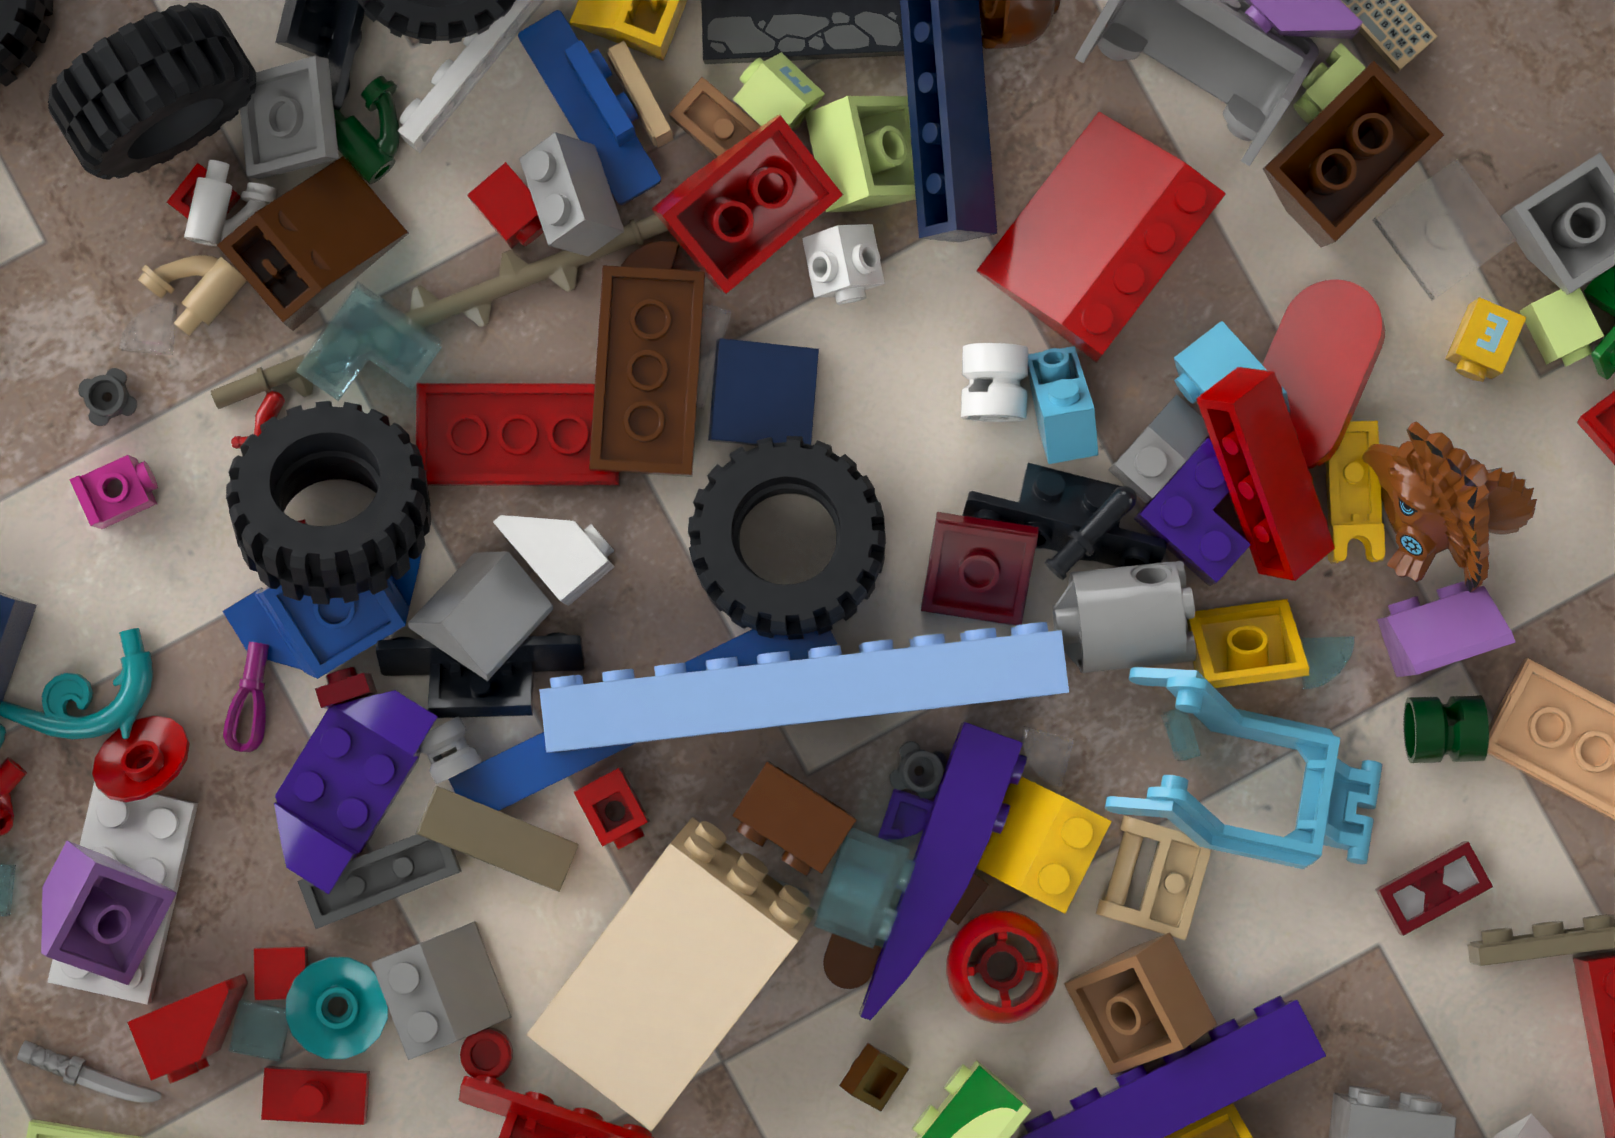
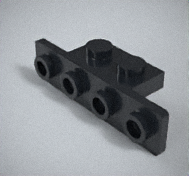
M285 0L275 43L310 57L319 56L329 60L334 110H340L350 89L349 76L355 52L362 39L361 26L365 10L357 0Z
M1028 463L1018 502L970 491L962 516L1038 527L1036 549L1045 548L1059 552L1070 540L1068 534L1072 530L1078 532L1110 494L1121 486ZM1119 521L1093 545L1095 552L1091 556L1084 554L1080 559L1083 561H1096L1116 567L1162 563L1168 542L1165 539L1119 528Z
M554 632L545 636H529L487 681L426 639L397 637L392 640H379L376 643V655L382 675H429L428 711L438 716V718H456L458 716L460 718L533 716L534 672L581 671L584 669L585 662L582 638L579 635Z

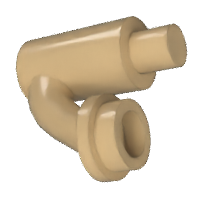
M208 255L182 258L154 270L145 264L142 268L144 273L138 278L143 285L162 299L167 292L172 294L175 290L169 284L170 282L190 276L202 277L181 302L187 308L174 322L175 325L189 336L202 321L209 326L247 282L244 276L221 256L216 258Z

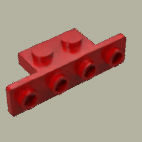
M479 1075L476 1079L464 1076L460 1086V1102L506 1117L499 1138H654L652 1133L644 1127L635 1124H624L621 1127L603 1121V1117L600 1114L586 1108H575L572 1111L554 1105V1101L550 1097L538 1092L528 1091L525 1095L505 1089V1085L501 1081L489 1076Z

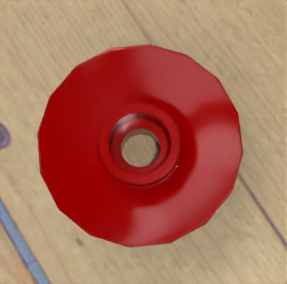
M161 716L136 719L128 739L122 738L119 728L103 743L95 756L92 775L98 790L109 799L122 802L146 799L163 790L179 775L188 759L190 743L184 728L172 718Z

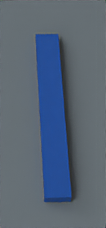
M752 629L685 662L686 673L705 671L706 660L737 657L738 667L757 665V656L759 654L789 651L790 661L808 659V650L811 648L835 646L837 642L831 630L820 635L818 631L803 634L804 639L789 640L787 635H775L774 639L760 636L757 630ZM544 732L448 780L456 794L499 811L636 743L548 753L546 752Z

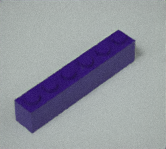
M1280 995L1253 1008L1257 1018L1241 1026H1238L1235 1018L1207 1032L1211 1041L1195 1049H1192L1191 1045L1183 1050L1162 1057L1165 1064L1149 1072H1146L1143 1064L1115 1077L1119 1087L1103 1095H1100L1097 1087L1069 1100L1073 1110L1057 1118H1054L1051 1110L1023 1123L1027 1133L1018 1138H1164L1326 1057V1054L1298 1000L1284 1003Z

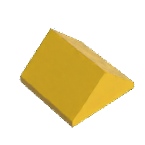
M1288 599L1195 611L1194 618L1187 619L1188 630L1193 632L1195 640L1196 660L1193 661L1194 670H1197L1214 688L1309 676V665Z

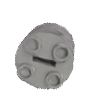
M1183 561L1069 573V586L1056 605H1053L1054 631L1062 630L1064 652L1079 667L1080 673L1196 660L1194 635L1192 631H1187V619L1195 617L1194 598L1191 587L1186 588Z

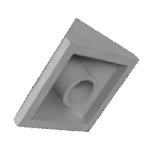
M508 551L473 553L408 622L409 629L488 681L552 612L553 605Z

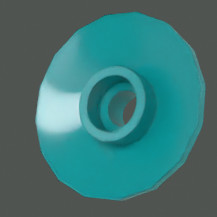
M327 957L311 963L294 979L286 997V1020L292 1036L306 1051L324 1059H347L365 1052L379 1039L388 1020V1006L376 974L368 965L350 957ZM342 997L346 1000L348 1004L346 1013L337 1016L329 1011L328 1003L332 998Z

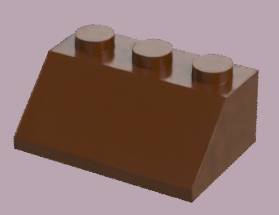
M1372 61L1263 168V171L1286 212L1322 248L1336 242L1444 134L1375 61Z

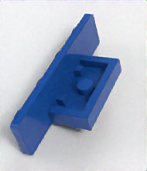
M560 10L552 12L520 31L518 38L577 137L581 141L595 145L611 193L619 205H624L660 184L661 176L637 138L632 124L639 117L626 94L622 92L615 96L606 79L613 74L598 48L589 53L582 39L578 40Z

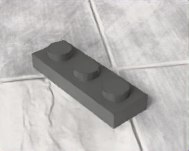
M416 834L350 860L330 894H327L305 879L297 882L315 929H318L460 873L462 870L454 849Z

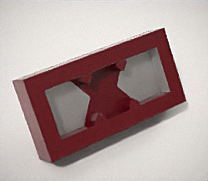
M1463 841L1376 888L1375 891L1399 935L1404 936L1493 888V885L1470 843Z

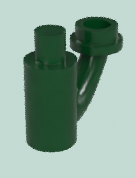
M384 76L374 79L361 93V97L366 102L365 107L370 112L378 110L380 135L377 140L354 115L346 118L339 110H334L338 150L369 184L380 180L394 166L396 162L394 156L397 153L400 139L398 132L399 122L392 97L397 89V85L392 80L387 81Z

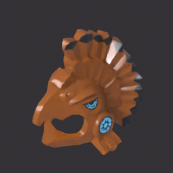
M1416 421L1406 430L1411 441L1402 443L1400 447L1373 444L1368 447L1362 457L1363 461L1372 467L1378 476L1381 485V499L1391 526L1396 533V543L1399 546L1387 563V566L1395 569L1394 571L1397 576L1410 577L1418 582L1423 580L1435 555L1449 549L1457 565L1464 568L1465 586L1471 593L1482 585L1483 580L1488 578L1489 532L1500 535L1516 533L1519 531V528L1527 525L1528 520L1533 518L1537 499H1531L1534 488L1527 489L1525 487L1526 479H1516L1515 472H1502V467L1487 470L1484 464H1481L1478 460L1471 459L1465 450L1454 448L1451 440L1442 432L1430 434Z

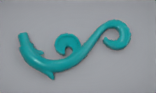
M134 628L119 632L125 657L120 658L122 671L113 680V685H121L116 698L102 710L87 716L76 717L69 715L66 709L68 701L73 700L76 702L78 709L86 710L92 702L93 691L91 683L82 675L64 673L55 676L45 685L42 693L44 713L3 701L0 704V716L51 737L72 740L89 739L109 734L120 728L122 738L128 739L133 723L150 693L153 679L151 653L144 650L140 629ZM0 724V748L6 734V729L2 724Z

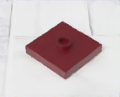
M937 512L921 611L1015 626L1022 625L1038 538V527Z

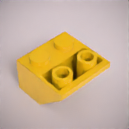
M578 0L569 23L574 27L616 43L625 41L627 47L664 61L688 0Z

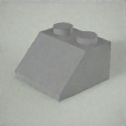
M1601 152L1500 216L1526 258L1567 295L1615 265V174Z
M475 921L371 963L408 1060L459 1041L512 1017Z

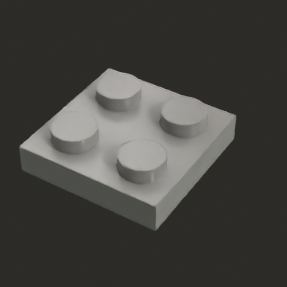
M313 56L256 72L255 93L251 95V100L248 104L240 108L247 177L263 179L339 159L329 60Z

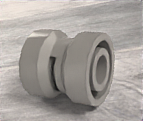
M459 716L430 730L419 747V751L427 754L431 762L429 771L436 784L482 762L476 748L468 746L464 737L466 728ZM454 747L456 748V752L444 758L442 757V753Z

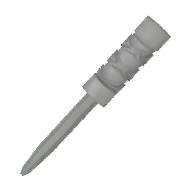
M26 1040L22 1044L17 1056V1060L35 1067L39 1066L40 1069L63 1077V1082L72 1086L80 1084L110 1096L135 1102H154L160 1100L162 1096L159 1091L136 1085L85 1066L86 1060L74 1055L72 1059H69V1057L56 1054L54 1051L44 1049V1047Z

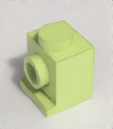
M1341 42L1325 60L1331 67L1328 68L1321 62L1301 84L1306 91L1293 104V107L1298 115L1308 124L1366 68Z

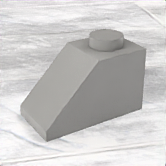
M1176 394L1109 468V471L1124 485L1131 487L1143 502L1148 503L1209 435L1203 417Z

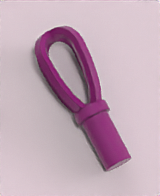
M249 642L243 679L239 681L240 688L231 701L223 729L224 741L234 751L252 752L260 746L264 738L266 705L262 690L264 691L265 688L263 679L269 650L268 644ZM252 693L254 708L251 737L247 743L243 744L237 741L236 731L244 701L248 694Z

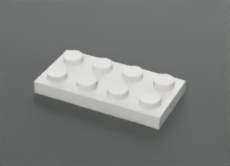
M94 781L80 846L109 856L177 893L198 803L159 794H153L146 799L131 802L111 800L98 790ZM176 896L129 985L54 959L52 960L47 982L146 1005L152 1003Z

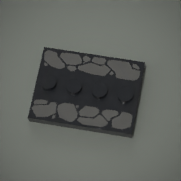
M701 0L704 64L750 63L759 57L766 61L781 52L790 61L904 56L900 0Z

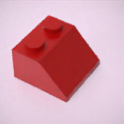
M244 973L127 1022L151 1081L167 1075L171 1084L210 1066L207 1056L221 1049L248 984Z

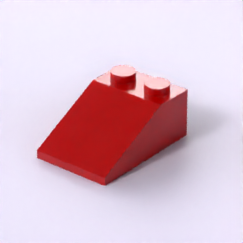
M777 115L688 177L656 204L652 211L700 270L705 271V276L713 286L727 294L842 197L843 194L782 116Z

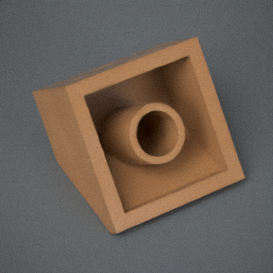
M1170 932L1134 946L1064 983L1111 1075L1183 1050L1218 1025Z

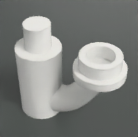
M209 160L206 177H198L184 238L203 245L217 246L255 212L274 201L278 190L264 184L249 182L246 191L241 193V199L248 203L232 218L225 220L233 188L232 185L226 183L230 165L217 160Z

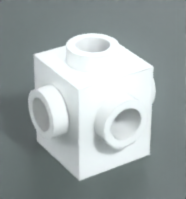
M873 224L837 225L802 238L814 298L835 297L837 304L853 303L866 299L865 290L885 284Z

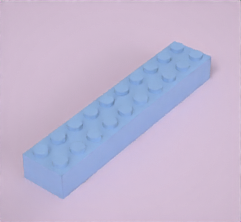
M1047 622L1016 625V627L1011 628V636L997 637L996 628L976 629L960 633L961 642L945 643L944 634H932L913 637V639H909L910 647L899 649L893 648V639L864 642L858 645L859 653L842 655L841 645L811 648L808 650V659L790 661L789 651L759 654L757 656V665L738 667L737 657L706 660L705 671L687 673L685 663L654 666L655 676L635 678L633 669L602 672L603 682L584 684L583 676L581 675L550 678L551 688L539 689L546 752L553 753L1069 693L1062 630L1048 632Z

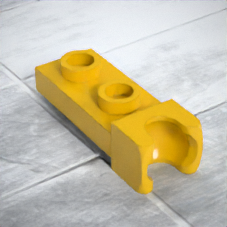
M1350 421L1339 448L1325 462L1328 529L1335 549L1328 554V560L1331 564H1336L1346 559L1348 543L1352 538L1358 539L1364 545L1367 561L1372 563L1381 562L1385 558L1381 485L1372 467L1362 459L1368 447L1373 444H1379L1378 421Z

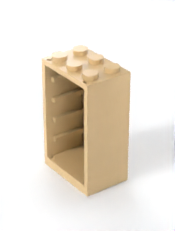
M693 817L668 845L526 1034V1036L651 1132L795 947L816 913L809 906V899L800 890L791 885L782 886L767 874L768 869L762 861L749 853L740 854L726 843L727 838L720 829L707 821H701L700 823Z

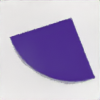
M894 788L878 837L891 840L903 839L904 837L916 835L921 830L923 831L934 801Z

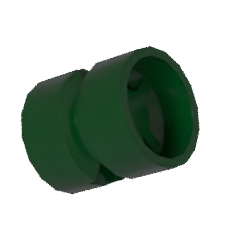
M1482 695L1451 696L1446 704H1443L1439 697L1407 698L1404 707L1403 732L1405 750L1409 762H1441L1447 754L1453 762L1485 761L1489 745V722L1485 700Z

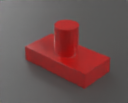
M267 1066L264 1068L261 1120L365 1125L367 1123L370 1071Z

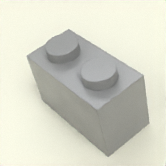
M555 132L519 158L548 246L590 256L624 232L594 144Z

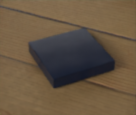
M724 338L717 339L708 441L758 446L757 440L772 437L773 443L786 442L787 436H801L803 443L811 445L819 349Z

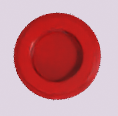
M486 1028L468 1036L463 1042L460 1051L462 1066L475 1079L479 1075L495 1079L500 1077L509 1068L513 1059V1047L509 1038L502 1031L495 1028Z

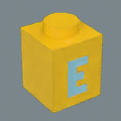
M1478 297L1468 304L1445 360L1457 364L1455 369L1457 373L1475 381L1484 382L1486 377L1493 379L1499 376L1506 367L1526 317Z

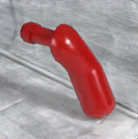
M271 391L266 394L255 415L254 435L259 436L261 434L260 425L274 416L277 418L285 404L284 396L281 393ZM235 436L232 438V447L240 449V446L248 436Z

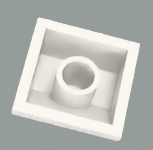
M500 515L493 521L555 596L568 606L615 567L607 558L614 552L613 548L592 524L583 530L575 521L506 515Z

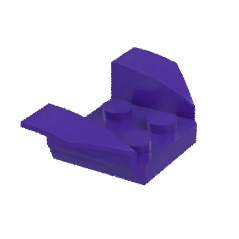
M396 690L329 707L275 794L276 802L274 806L286 868L327 894H330L352 858H356L366 847L417 764L421 754L418 749L438 716Z

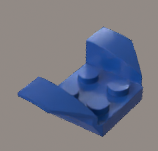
M421 555L415 560L409 558L411 569L400 579L396 580L393 576L387 579L388 588L375 595H372L370 590L358 594L359 600L344 603L342 597L330 598L329 605L313 604L311 596L306 595L303 596L302 600L297 601L284 596L282 586L280 585L277 589L269 587L263 589L261 587L222 612L246 651L248 650L249 642L268 644L267 660L301 669L304 673L318 679L373 646L377 641L383 640L406 626Z

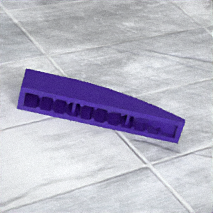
M967 722L960 724L932 808L861 1005L860 1017L871 1021L909 977L942 931L964 894L988 844L991 833L1001 834L1010 810V805L1003 803L1009 783L1018 785L1027 761V756L1019 754L1023 742Z

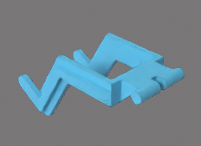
M1133 667L1130 669V682L1143 686L1166 687L1176 697V709L1192 713L1212 732L1297 750L1305 760L1306 766L1296 826L1293 832L1285 837L1223 824L1187 791L1189 781L1186 778L1175 775L1162 776L1161 787H1149L1146 799L1109 796L1106 798L1105 810L1123 815L1167 818L1199 847L1299 869H1305L1314 864L1322 855L1323 845L1348 850L1346 860L1351 863L1367 864L1374 819L1356 814L1357 807L1364 809L1376 808L1382 772V764L1380 762L1364 760L1362 761L1361 769L1348 766L1337 758L1341 737L1334 736L1330 729L1236 709L1197 670Z

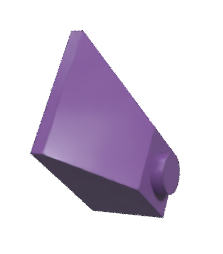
M1245 0L1250 5L1245 14L1265 34L1273 28L1280 36L1352 39L1360 31L1363 23L1341 0Z
M66 841L42 887L41 953L48 958L129 985L177 893L109 856Z

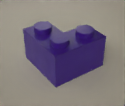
M1209 438L1200 444L1156 496L1133 518L1152 536L1165 539L1168 542L1167 549L1180 561H1183L1208 586L1216 584L1251 545L1213 511L1229 490Z

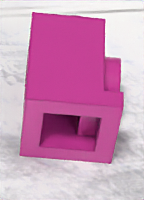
M130 455L123 456L82 476L78 475L69 479L90 526L99 529L107 528L157 504L152 491L158 489V485L149 465L145 461L139 463L137 458ZM119 479L123 485L122 493L115 498H111L107 492V486L111 481Z

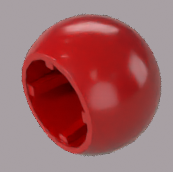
M992 911L970 920L958 931L948 951L946 975L949 987L957 1002L968 1013L990 1023L1011 1024L1023 1021L1036 1014L1048 1002L1058 980L1059 959L1053 941L1038 922L1026 915L1013 911ZM1007 932L1025 937L1031 943L1036 958L1024 959L1021 952L1012 944L1006 942L1008 939ZM994 934L995 941L984 946L979 952L977 961L968 962L975 946L983 938ZM997 952H1008L1015 960V967L1011 975L1004 979L991 977L987 971L989 958ZM1025 971L1035 972L1036 975L1032 985L1023 995L1011 1000L1008 990L1016 987L1022 981ZM976 973H979L986 984L991 988L997 989L998 1001L995 1002L981 997L972 989L968 976H975Z

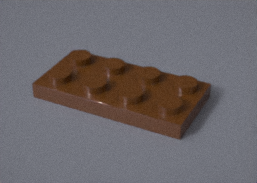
M603 265L589 465L591 471L693 477L705 271Z

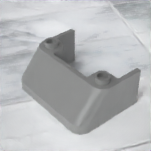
M1108 0L1076 54L1075 59L1084 63L1096 45H1098L1100 51L1105 56L1115 61L1134 60L1141 52L1147 54L1227 104L1223 111V116L1229 131L1242 140L1252 141L1241 160L1250 166L1293 100L1316 60L1319 49L1309 37L1280 36L1273 28L1265 34L1245 14V11L1250 7L1245 0Z

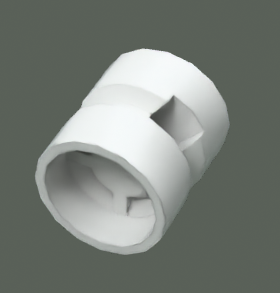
M1006 343L964 345L962 376L969 380V385L962 389L961 418L983 422L1026 420L1027 390L1020 386V381L1028 376V347Z

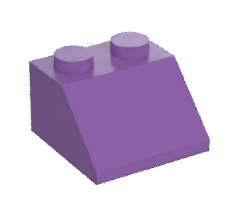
M1465 581L1437 589L1439 599L1420 605L1418 596L1388 605L1391 615L1377 619L1396 677L1418 675L1516 643L1511 629L1485 586H1480L1470 593L1465 586Z

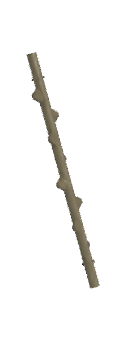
M654 214L636 222L634 219L630 220V224L623 226V233L590 256L563 250L528 264L511 250L502 253L498 277L440 300L420 285L413 288L410 312L354 334L348 332L334 320L325 323L322 347L264 370L262 367L257 368V372L211 390L212 398L216 407L221 409L261 392L269 393L272 391L271 388L284 383L303 397L309 396L313 393L315 371L372 348L389 362L399 360L402 336L460 313L466 315L480 327L489 324L492 300L548 278L566 292L575 290L578 266L636 243L640 246L643 244V240L666 232L668 229Z

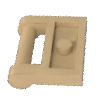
M1123 815L1119 830L1124 831L1105 900L1099 899L1095 914L1162 934L1170 932L1172 937L1186 940L1212 849L1199 847L1183 832ZM1146 837L1156 840L1158 843L1139 910L1124 905L1143 838Z

